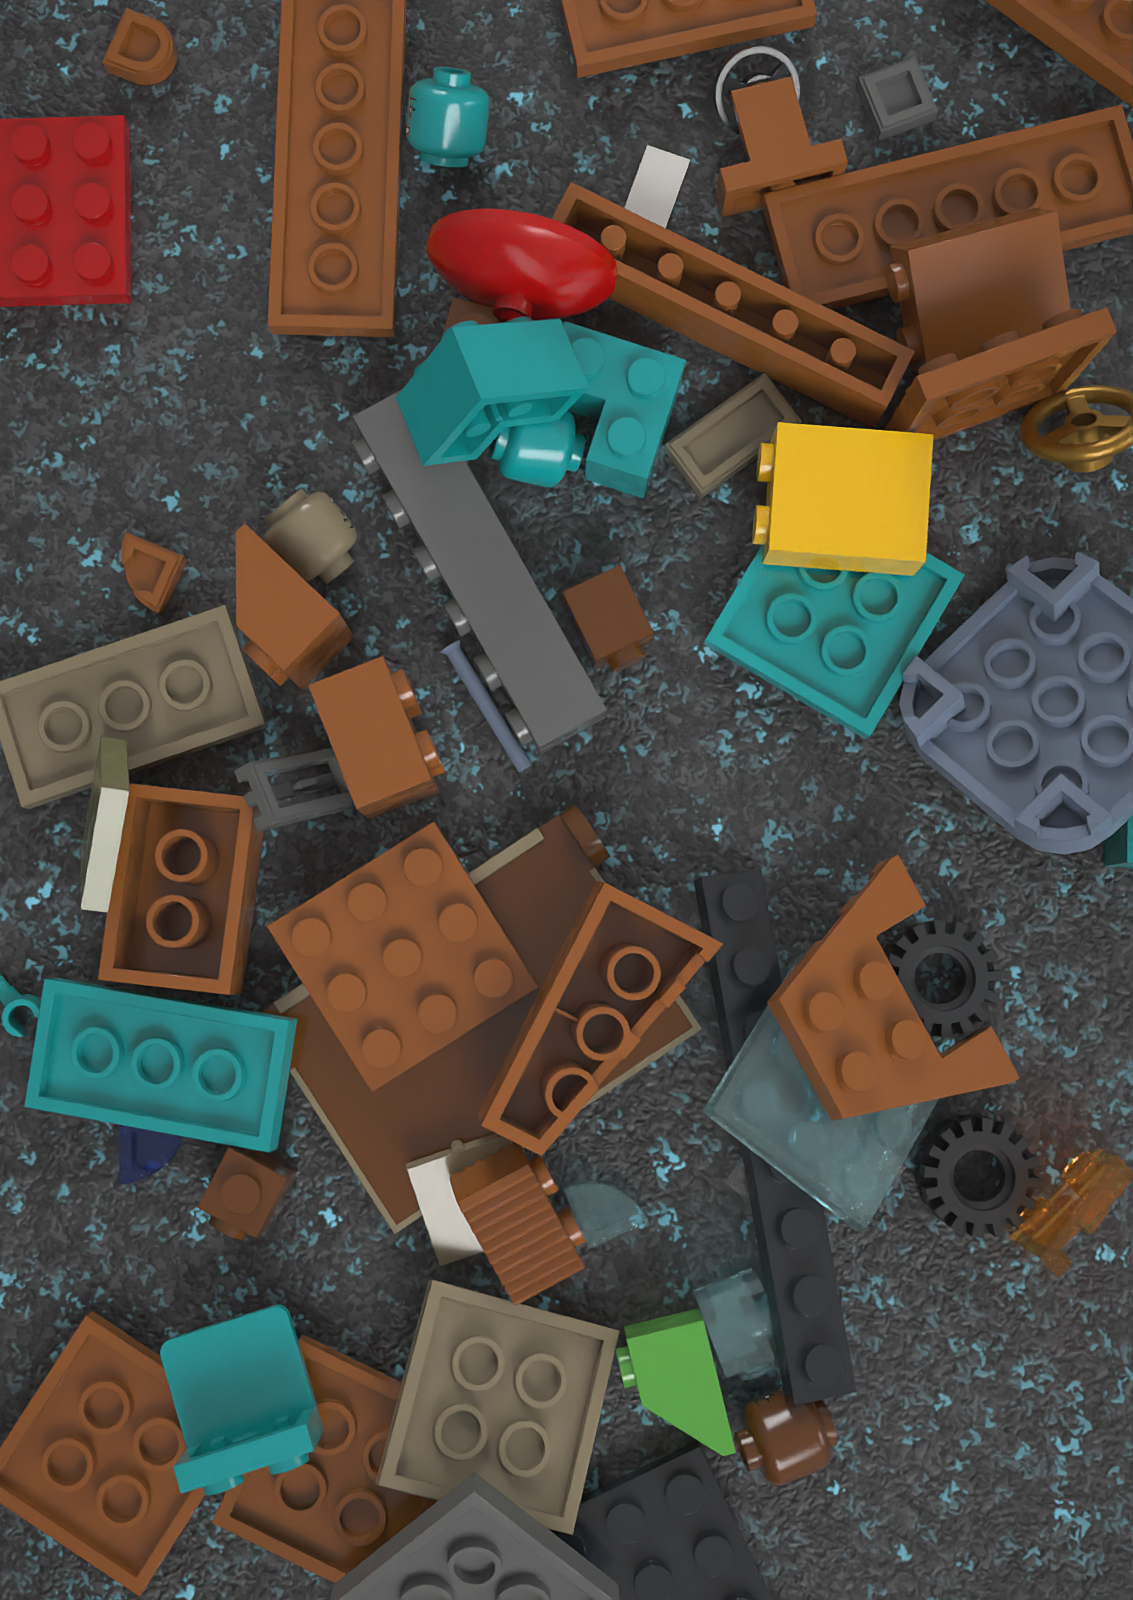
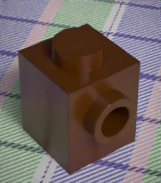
M231 1146L224 1155L197 1208L212 1215L209 1224L221 1233L238 1240H243L246 1234L257 1238L269 1227L298 1169L264 1151Z

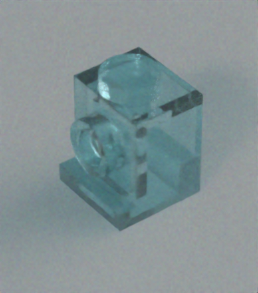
M753 1268L693 1290L726 1378L738 1374L740 1380H750L771 1372L777 1366L769 1340L774 1338L768 1302L766 1298L754 1302L752 1297L764 1291L760 1278Z

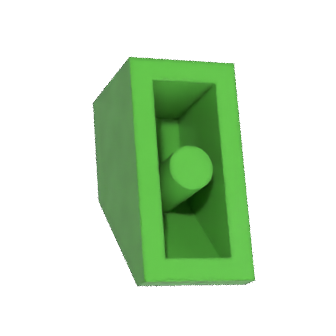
M699 1308L624 1326L628 1346L616 1348L624 1388L638 1386L643 1407L720 1455L726 1456L736 1453L704 1320Z

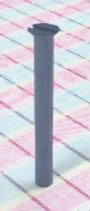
M461 640L450 644L440 653L448 656L517 771L521 773L532 766L531 762L460 648Z

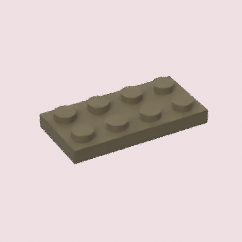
M226 605L0 681V742L21 807L27 809L92 788L100 736L127 741L128 775L269 727L230 610Z

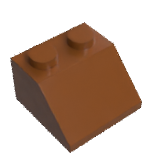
M244 523L235 532L236 626L250 639L242 650L279 686L290 678L303 690L354 638V635L340 613Z

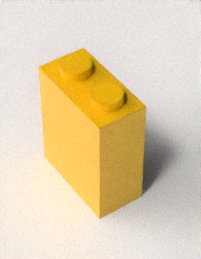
M778 422L770 443H760L757 461V481L767 482L766 506L756 505L752 543L763 545L762 564L914 576L926 562L933 434Z

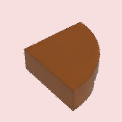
M126 532L121 546V561L129 587L141 603L163 617L188 560L183 555Z

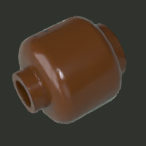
M783 1388L748 1401L742 1411L744 1429L734 1432L735 1443L747 1471L750 1472L759 1468L763 1477L775 1486H782L822 1470L830 1460V1448L838 1444L836 1430L824 1401L818 1400L792 1405L785 1402Z

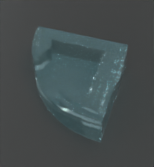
M578 1181L563 1186V1190L585 1236L589 1249L648 1222L639 1204L629 1194L616 1186L599 1181Z

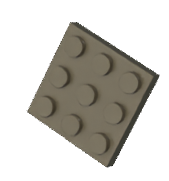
M429 1280L375 1483L379 1486L439 1501L475 1472L547 1529L573 1535L619 1330L523 1304L515 1306L512 1301Z

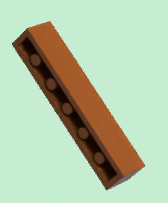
M572 182L552 217V220L569 225L592 237L613 256L618 267V276L615 290L609 299L761 374L766 373L769 378L872 429L876 427L915 352Z

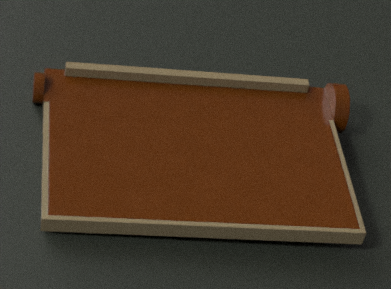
M576 804L468 873L537 982V989L373 1092L368 1087L304 984H301L261 1012L297 1019L290 1073L394 1234L423 1216L406 1168V1163L450 1149L451 1143L455 1140H460L465 1144L495 1133L481 1126L477 1113L596 881L604 882L595 867L611 856ZM680 995L669 1008L666 1007L640 1037L641 1041L625 1060L621 1059L598 1086V1091L583 1108L702 1029Z

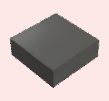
M916 57L858 77L855 88L877 142L934 121L938 110Z

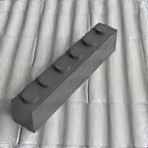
M400 390L352 416L360 437L351 441L352 446L367 473L370 475L380 470L388 484L390 491L382 494L381 497L399 529L410 523L421 544L413 548L412 552L428 581L432 582L441 578L449 592L451 599L442 603L459 636L461 637L471 632L482 653L474 657L473 660L491 691L502 686L513 708L505 712L504 715L522 746L533 741L539 754H542L605 719L607 709L466 461L428 466L422 465L396 400V397L402 391Z

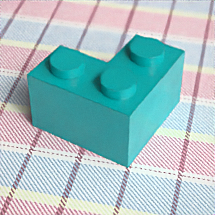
M524 316L498 324L479 325L476 321H464L448 328L443 333L440 343L425 362L416 367L413 377L398 394L396 400L423 466L477 459L505 427L558 421L584 394L589 386L561 319L532 321L530 317Z
M565 321L564 329L589 386L584 394L568 410L599 420L586 458L585 480L644 498L682 383L686 360Z

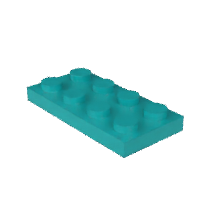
M56 977L45 978L24 1107L271 1152L278 1149L297 1019Z

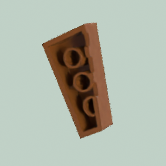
M596 881L477 1113L481 1126L542 1156L598 1091V1086L621 1059L625 1060L641 1041L640 1037L666 1007L669 1008L686 988L687 982L705 961L708 962L723 943L605 882Z

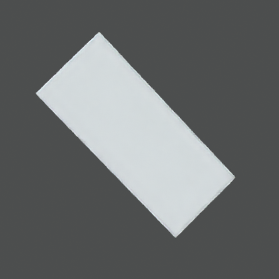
M647 145L624 208L666 228L690 159Z

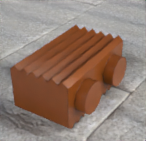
M512 1142L508 1147L500 1148L496 1154H489L484 1160H477L473 1166H466L462 1172L453 1173L449 1178L460 1211L463 1213L478 1243L487 1255L490 1264L493 1266L515 1306L585 1268L576 1247L587 1241L569 1206L557 1212L549 1195L557 1192L559 1189L541 1155L529 1160L522 1146Z

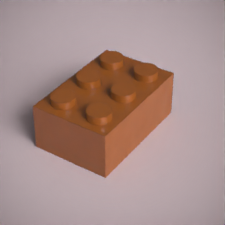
M129 783L128 802L110 904L106 916L98 980L227 995L243 994L264 831H257L253 821L261 816L258 805L248 807L244 796Z

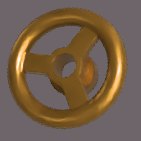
M1090 385L1067 389L1049 396L1035 404L1024 416L1020 426L1021 440L1024 446L1034 455L1048 461L1063 463V466L1068 470L1074 472L1099 470L1107 466L1113 460L1114 455L1133 446V392L1115 386ZM1088 404L1116 406L1128 412L1130 416L1103 415L1097 410L1090 409ZM1066 409L1068 416L1065 418L1064 425L1042 436L1039 433L1041 424L1050 416Z

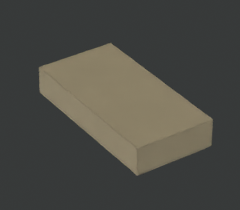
M764 373L667 442L664 451L701 499L757 459L760 443H770L778 422L801 424L802 421L766 373Z

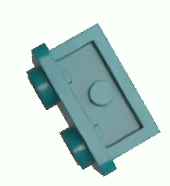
M276 1304L172 1337L162 1345L160 1357L187 1447L173 1466L181 1494L200 1487L203 1488L204 1495L206 1496L218 1494L241 1484L244 1481V1473L268 1466L270 1474H279L295 1469L309 1461L308 1453L315 1450L324 1432V1427L292 1318L285 1306Z

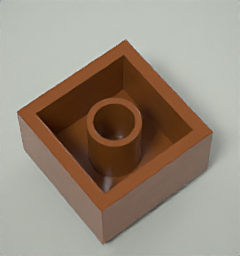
M381 656L308 685L354 805L359 812L372 819L440 792L434 777L445 773V770L427 729L416 732L411 718L421 715L422 711L403 668L392 672L384 657Z

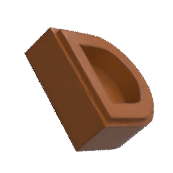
M126 8L102 63L110 74L136 84L153 85L165 80L172 73L177 62V49L169 30L163 23Z

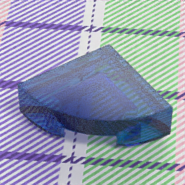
M119 1125V1184L142 1180L162 1169L176 1155L185 1137Z

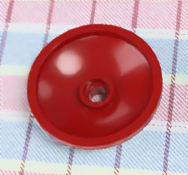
M471 209L449 214L433 224L426 245L427 256L440 277L468 301L493 307V315L503 322L524 316L530 317L532 321L562 319L587 312L612 295L618 276V267L613 256L592 237L564 223L520 211Z

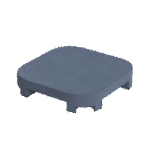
M1079 552L1076 553L1075 559L1051 557L1030 562L1028 556H1025L1006 569L1007 582L925 661H922L917 656L914 657L902 674L904 683L899 706L907 739L924 761L1015 838L1038 851L1066 855L1092 849L1112 836L1133 815V599L1100 575L1098 561Z

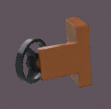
M750 45L737 50L721 65L714 81L713 101L716 112L727 127L741 135L748 162L720 168L715 197L721 218L762 208L763 195L766 193L842 175L848 163L842 139L811 146L799 105L800 82L797 71L787 56L770 46ZM751 54H770L781 61L768 75L762 72H754L747 75L742 81L726 76L735 63ZM788 72L789 77L783 78ZM723 86L733 90L731 91L730 99L738 126L729 119L722 104Z

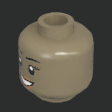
M301 488L264 519L269 529L265 532L263 541L306 582L319 576L327 585L354 562V559L347 551L357 540L358 532L356 527L325 492L317 491L308 495Z

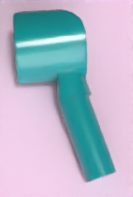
M0 974V1002L5 1006L1 1017L2 1025L11 1035L23 1037L28 1032L15 1018V1009L20 1005L27 1006L38 1018L41 999L30 994L20 995Z

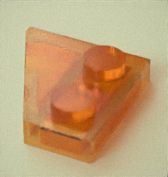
M1098 1148L1093 1154L1089 1151L1081 1153L1063 1170L1061 1179L1064 1183L1047 1200L1044 1197L1035 1199L1038 1202L1033 1211L1026 1208L1020 1216L1025 1221L1018 1226L1019 1228L1008 1239L1027 1258L1060 1278L1073 1262L1061 1249L1081 1229L1086 1234L1095 1232L1107 1215L1112 1203L1122 1194L1132 1180L1133 1171L1118 1155Z

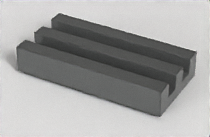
M332 746L249 762L234 771L238 783L248 781L252 791L245 794L244 798L248 807L257 805L259 807L261 816L253 820L258 832L344 811L354 806ZM324 764H329L332 772L275 786H270L267 778ZM338 787L340 792L337 795L279 808L277 804L278 800Z

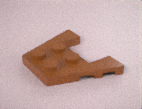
M899 855L885 859L877 864L870 873L871 879L858 895L852 896L838 913L839 919L822 940L816 941L767 1002L831 1121L1013 1083L1020 1078L992 1026L975 1030L939 1054L877 940V935L926 906Z

